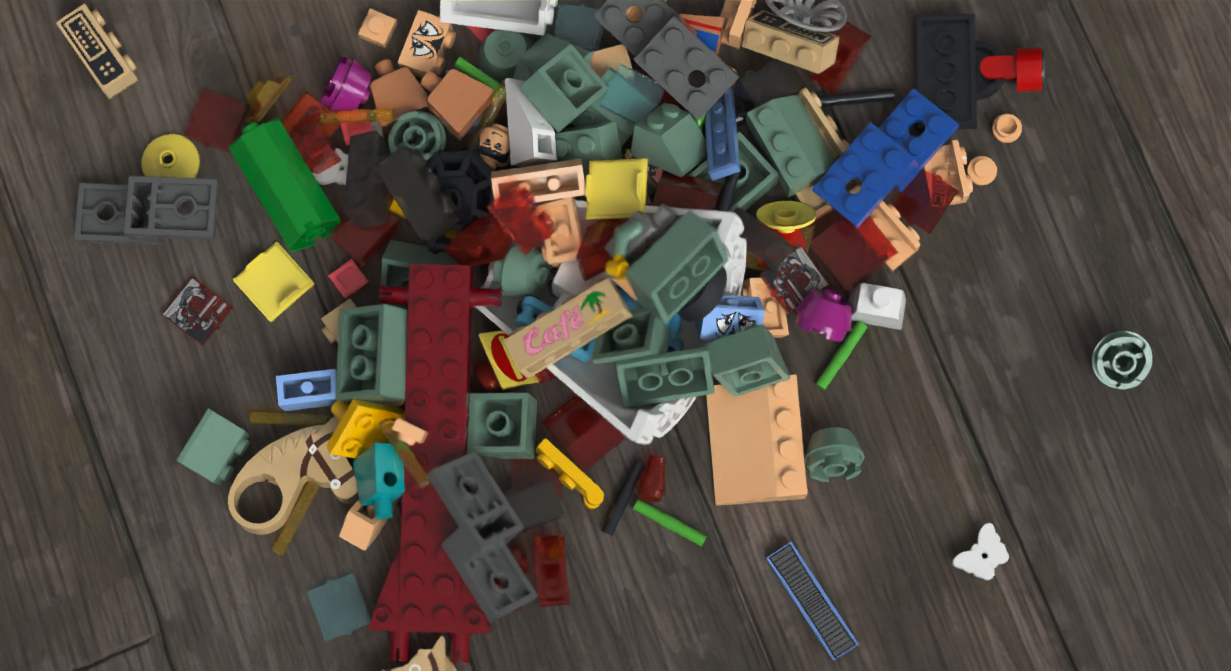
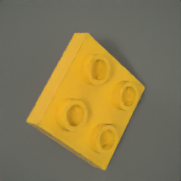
M354 398L350 404L347 401L338 400L332 405L331 412L335 415L339 424L327 443L326 448L330 454L357 459L374 443H391L397 431L392 429L397 418L404 420L405 412L402 408Z

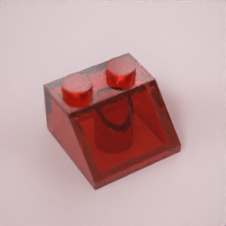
M664 170L659 180L652 206L660 207L661 204H665L671 208L715 211L722 183L689 175L679 177Z
M870 216L867 217L858 229L845 218H842L809 243L845 290L854 289L899 253Z
M578 394L542 422L571 460L583 472L596 464L601 457L612 448L618 446L627 437Z

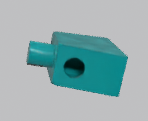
M374 443L353 461L358 496L361 505L374 506L376 519H388L394 516L392 503L404 494L405 490L403 444Z

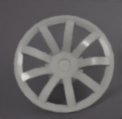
M765 0L769 8L778 16L808 30L819 32L836 31L841 29L847 20V12L838 0H826L814 8L812 6L815 0H806L805 4H802V0ZM773 1L780 2L784 7L779 10ZM828 8H836L837 11H838V13H837V12H834V11H824V10H826V9H828ZM827 18H834L838 22L832 25ZM821 22L824 27L813 26V24Z

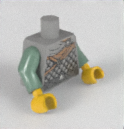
M661 204L654 216L640 211L635 212L625 224L614 231L613 238L605 246V249L613 258V260L606 264V272L609 275H614L615 279L626 280L625 273L629 270L630 266L650 250L652 244L671 229L670 224L677 213L665 204Z

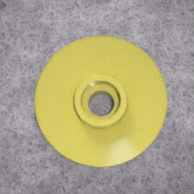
M166 134L154 139L146 147L142 156V170L144 175L149 177L195 178L200 167L199 153L194 144L189 139L177 134ZM168 155H172V162L169 164H165L164 158Z
M777 201L760 207L757 210L756 218L760 224L777 229L780 233H792L795 229L812 224L816 219V211L805 203Z

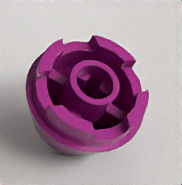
M341 55L337 62V69L335 68L333 74L330 75L324 88L320 103L328 106L331 111L354 113L360 103L363 105L366 103L370 95L371 89L368 88L372 75L355 58L351 60Z
M812 289L795 308L797 312L795 324L809 333L813 330L826 335L825 339L843 341L847 332L851 331L852 304L842 298V294L831 289H825V291Z

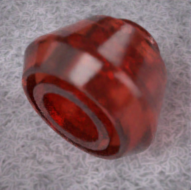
M489 359L476 363L473 372L488 393H503L504 390H502L503 388L496 377Z

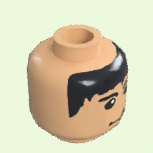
M492 124V127L483 128L474 149L480 152V156L492 170H495L496 166H507L511 160L508 128L499 124Z

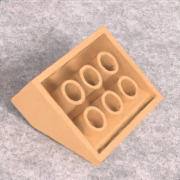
M789 375L790 379L737 397H733L722 384L714 385V394L706 395L716 506L806 498L808 493L796 375Z

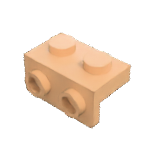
M958 139L952 140L950 145L942 146L923 168L924 176L926 175V186H928V193H930L929 196L931 197L929 199L932 200L930 201L932 202V204L930 203L932 207H942L933 205L935 193L946 195L944 206H946L950 188L954 196L952 197L951 195L948 205L965 203L970 193L973 192L971 177L966 175L964 165L967 164L965 148L959 146ZM933 184H935V185H941V186H946V187H948V188L939 187V186H934ZM933 187L942 188V189H947V191H946V190H941V189H935V188H933ZM932 189H933V190L944 191V192H947V193L932 191ZM936 195L934 203L937 202L938 197H941L942 201L940 203L943 204L944 196Z

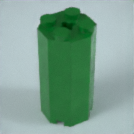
M273 118L267 123L260 125L257 122L247 125L242 130L244 135L232 142L228 149L287 247L293 253L315 245L314 239L320 235L323 239L330 236L342 222L282 125L281 120Z

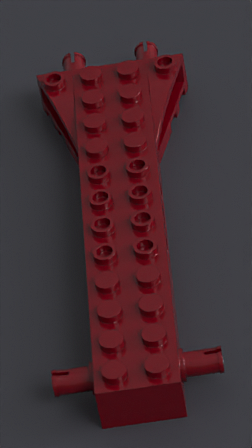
M410 264L409 283L407 286L380 285L379 293L392 295H379V304H406L408 307L405 421L427 431L428 434L423 443L415 441L412 446L404 442L405 490L404 494H402L401 543L367 630H381L390 633L389 661H397L398 654L400 662L409 661V634L412 631L448 632V635H451L450 663L459 662V650L461 651L460 663H470V635H473V633L490 634L493 630L488 618L441 545L459 526L427 477V474L437 467L468 454L472 309H474V306L501 307L502 300L500 298L489 297H502L501 288H475L473 285V268L470 265ZM463 485L464 489L467 491V485Z

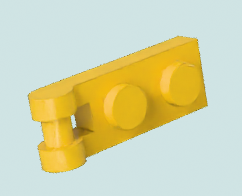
M545 438L536 448L537 460L546 469L550 470L553 468L560 474L559 480L569 490L575 488L583 496V503L587 508L596 509L604 499L602 489Z

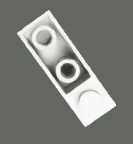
M506 78L505 90L511 166L527 167L557 161L555 131L548 120L520 89V86L525 81Z

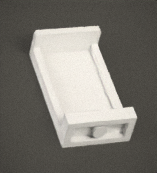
M440 0V22L544 36L547 24L552 25L554 7L557 6L558 0Z

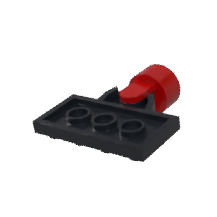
M975 13L916 16L917 91L959 124L957 130L977 129V101L987 99L997 93L1005 80H1016L1017 92L1042 91V88H1045V55L1041 47L1016 48V55L1002 56L996 46L988 42L976 41ZM918 123V131H925V126Z

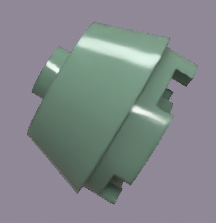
M495 30L482 41L479 47V65L486 75L497 82L505 84L506 78H513L520 56L533 43L524 33Z
M412 111L398 117L391 127L388 136L389 149L394 159L401 165L413 169L423 168L431 160L435 151L439 149L444 150L446 142L445 130L441 122L432 114L423 111Z
M510 239L505 243L508 248L503 257H496L493 268V280L499 282L501 290L509 297L536 295L542 291L547 283L550 274V264L545 261L542 250L530 240Z
M1116 331L1105 336L1097 344L1092 356V367L1097 378L1105 385L1117 389H1130L1139 385L1148 375L1152 367V351L1148 342L1139 334L1131 331Z
M831 427L821 429L812 434L804 461L806 467L810 470V477L815 480L829 482V477L845 475V480H849L861 473L864 453L850 430Z

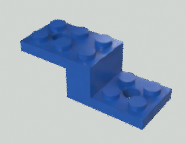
M913 88L879 128L871 122L816 183L812 191L858 229L893 188L902 193L959 128V124ZM915 123H921L925 126V131L920 136L909 134L910 127ZM851 180L862 182L861 190L855 194L846 191V186Z

